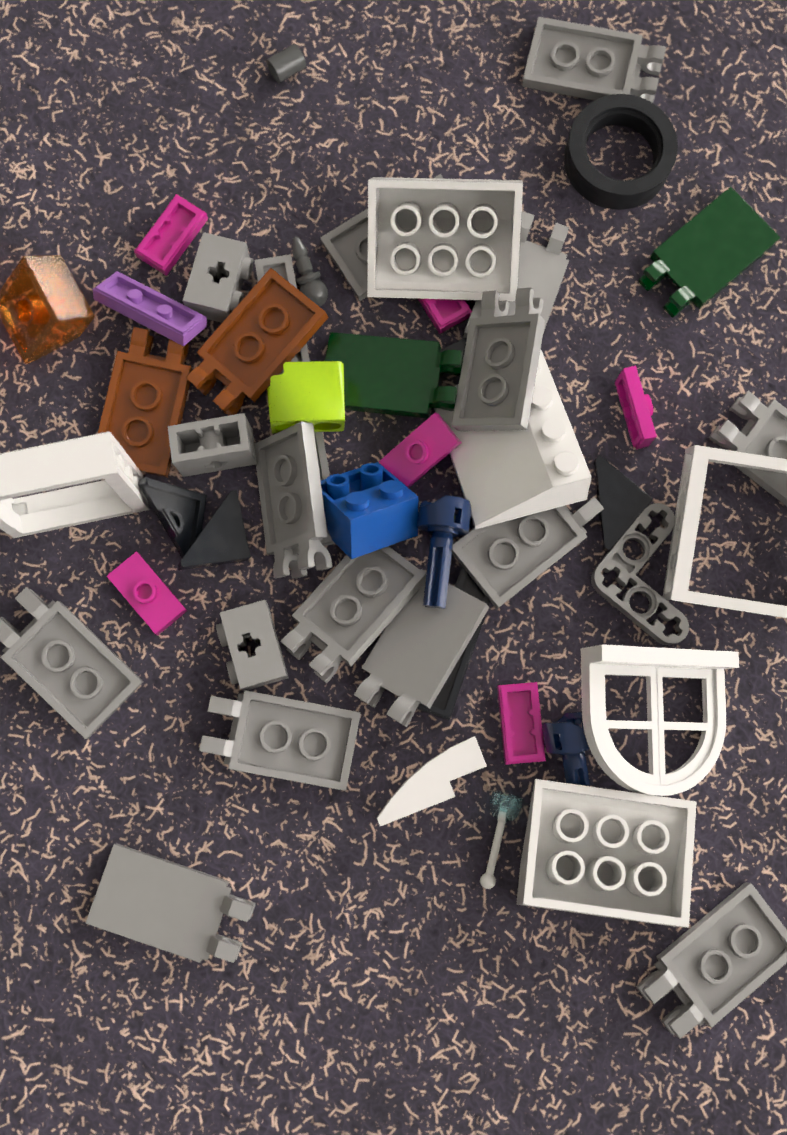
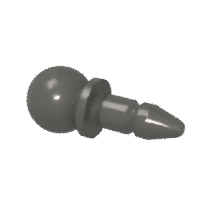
M294 237L292 239V253L296 259L298 271L302 275L296 279V282L301 285L299 291L321 307L328 299V288L323 281L319 280L321 276L320 271L315 273L312 271L313 267L310 258L307 256L306 247L298 237Z

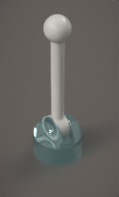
M494 790L490 799V811L498 822L486 873L480 878V884L485 889L493 888L496 883L493 874L505 823L511 822L519 816L523 803L522 797Z

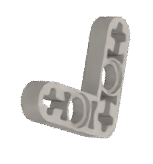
M655 503L643 510L597 565L591 575V583L599 595L662 645L670 646L686 638L689 632L688 620L682 612L636 576L675 526L673 511L664 504ZM648 514L653 517L657 514L662 515L661 524L665 528L657 527L648 538L642 534L652 521ZM635 540L642 546L643 555L640 559L631 560L625 556L623 545L626 541ZM613 570L617 573L615 581L619 585L624 587L630 582L633 587L626 591L620 600L616 595L622 590L614 584L608 587L604 586L602 582L605 577L601 574V571L608 573ZM642 593L648 598L649 608L647 612L641 614L632 610L629 604L632 594ZM659 606L663 611L657 616L666 622L674 619L677 622L674 629L678 634L672 633L665 636L663 634L664 624L657 619L649 624L646 619L651 617Z

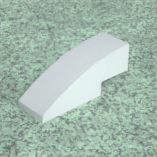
M471 737L446 749L412 774L393 794L377 816L379 825L383 826L456 797L450 783L451 780L487 767L476 737Z

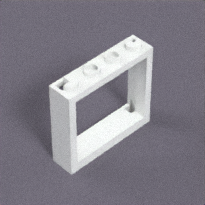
M111 432L0 454V529L13 538L150 510L148 500L138 485L139 479L143 478V474ZM104 479L103 481H98V482H93V483H88V484L78 485V486H74V487H69V488H64V489H59V490H54V491H49V492H45V493H40V494H35V495H30V496H25V497H20V498L13 499L14 497H19V496H24V495L34 494V493H38V492H43V491H48V490H53V489H58V488H63V487H67V486H72V485H77V484H82V483H87V482H92V481Z
M698 445L685 449L663 598L787 618V606L688 591L708 462L787 474V459Z

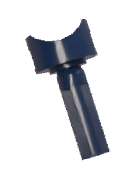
M445 495L433 503L422 501L419 506L417 528L431 534L423 606L446 609L453 537L469 534L471 504L469 500Z
M582 712L565 713L557 722L544 723L542 727L546 752L562 755L566 783L590 786L586 755L584 753L590 748L584 733Z

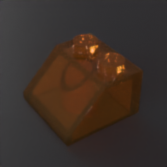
M61 255L23 256L0 289V319L25 364L31 363L79 338L95 318Z

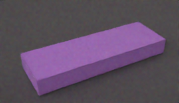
M118 271L93 288V298L95 301L182 346H185L207 327L206 316Z

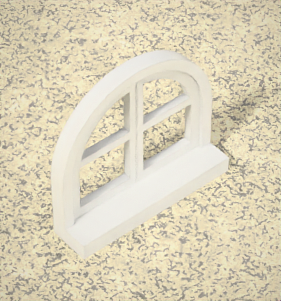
M597 645L581 648L583 728L592 755L602 770L620 786L635 793L654 796H667L684 792L704 779L715 765L725 738L726 699L724 669L739 668V653L618 645ZM605 675L646 677L647 721L606 720ZM662 677L702 679L703 723L664 722ZM608 729H648L649 774L636 769L621 756L610 737ZM664 730L702 731L698 745L687 762L675 771L665 774Z

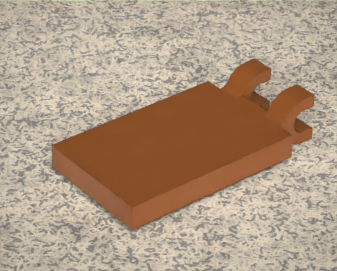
M270 268L196 352L203 361L189 373L186 379L205 396L214 387L216 379L221 381L227 387L215 397L213 402L228 416L235 415L240 410L246 396L253 402L261 396L270 385V378L282 372L284 369L283 364L290 362L329 317L317 304Z
M133 327L129 352L117 351L97 434L111 432L142 473L168 478L172 463L168 426L181 424L190 386V382L186 377L193 370L191 366L183 365L186 362L190 345L187 343L185 346H182L169 339L166 358L150 355L154 337L149 335L150 332L147 329Z

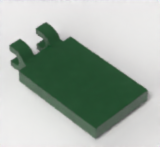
M729 187L652 252L650 259L654 263L644 270L643 273L645 275L638 282L649 292L663 278L668 276L679 289L670 296V301L663 308L674 318L691 302L698 309L702 308L771 249L781 237L732 187Z
M330 332L325 361H340L344 364L345 410L429 418L431 408L454 411L457 388L453 386L438 387L440 372L460 376L463 363L462 350H444L441 352L440 343L437 341Z

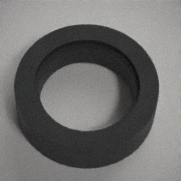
M612 94L598 98L584 107L572 124L564 151L566 174L575 190L595 205L614 210L631 209L641 206L654 198L664 186L677 158V135L667 115L654 103L642 97L630 94ZM621 125L632 128L648 141L653 153V166L646 174L636 179L624 181L609 178L600 173L590 162L586 150V141L594 132L606 126Z

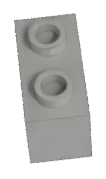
M203 232L182 300L184 305L206 316L208 320L223 323L244 299V293L240 292L243 281L249 280L252 275L254 259L249 256L247 243Z
M244 413L168 426L172 464L183 477L257 464L253 429Z
M266 600L219 613L222 623L216 625V630L221 646H228L232 661L226 662L232 685L239 683L240 689L245 691L289 678L270 608ZM247 638H252L256 643H261V646L255 648V656L250 657L246 651H241V648L247 646Z

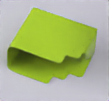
M285 362L283 364L284 373L273 375L270 378V386L267 388L272 433L283 431L299 422L313 423L314 432L344 431V364L342 362Z

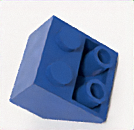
M367 463L360 468L342 474H333L321 480L327 529L332 541L351 559L418 536L419 497L380 463Z

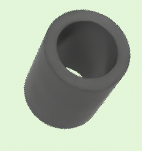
M292 44L266 59L267 67L277 83H281L307 67L305 58L296 44Z

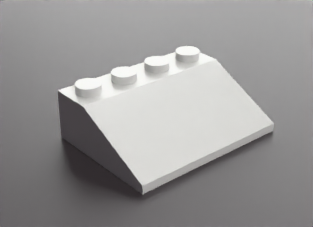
M370 178L368 180L367 297L482 300L483 291L497 290L500 293L499 301H515L518 287L523 181Z
M541 349L527 430L458 431L451 426L454 411L434 408L435 412L439 413L461 441V444L449 454L464 498L470 501L471 518L475 530L587 500L592 477Z
M535 779L520 863L516 905L689 928L696 801Z

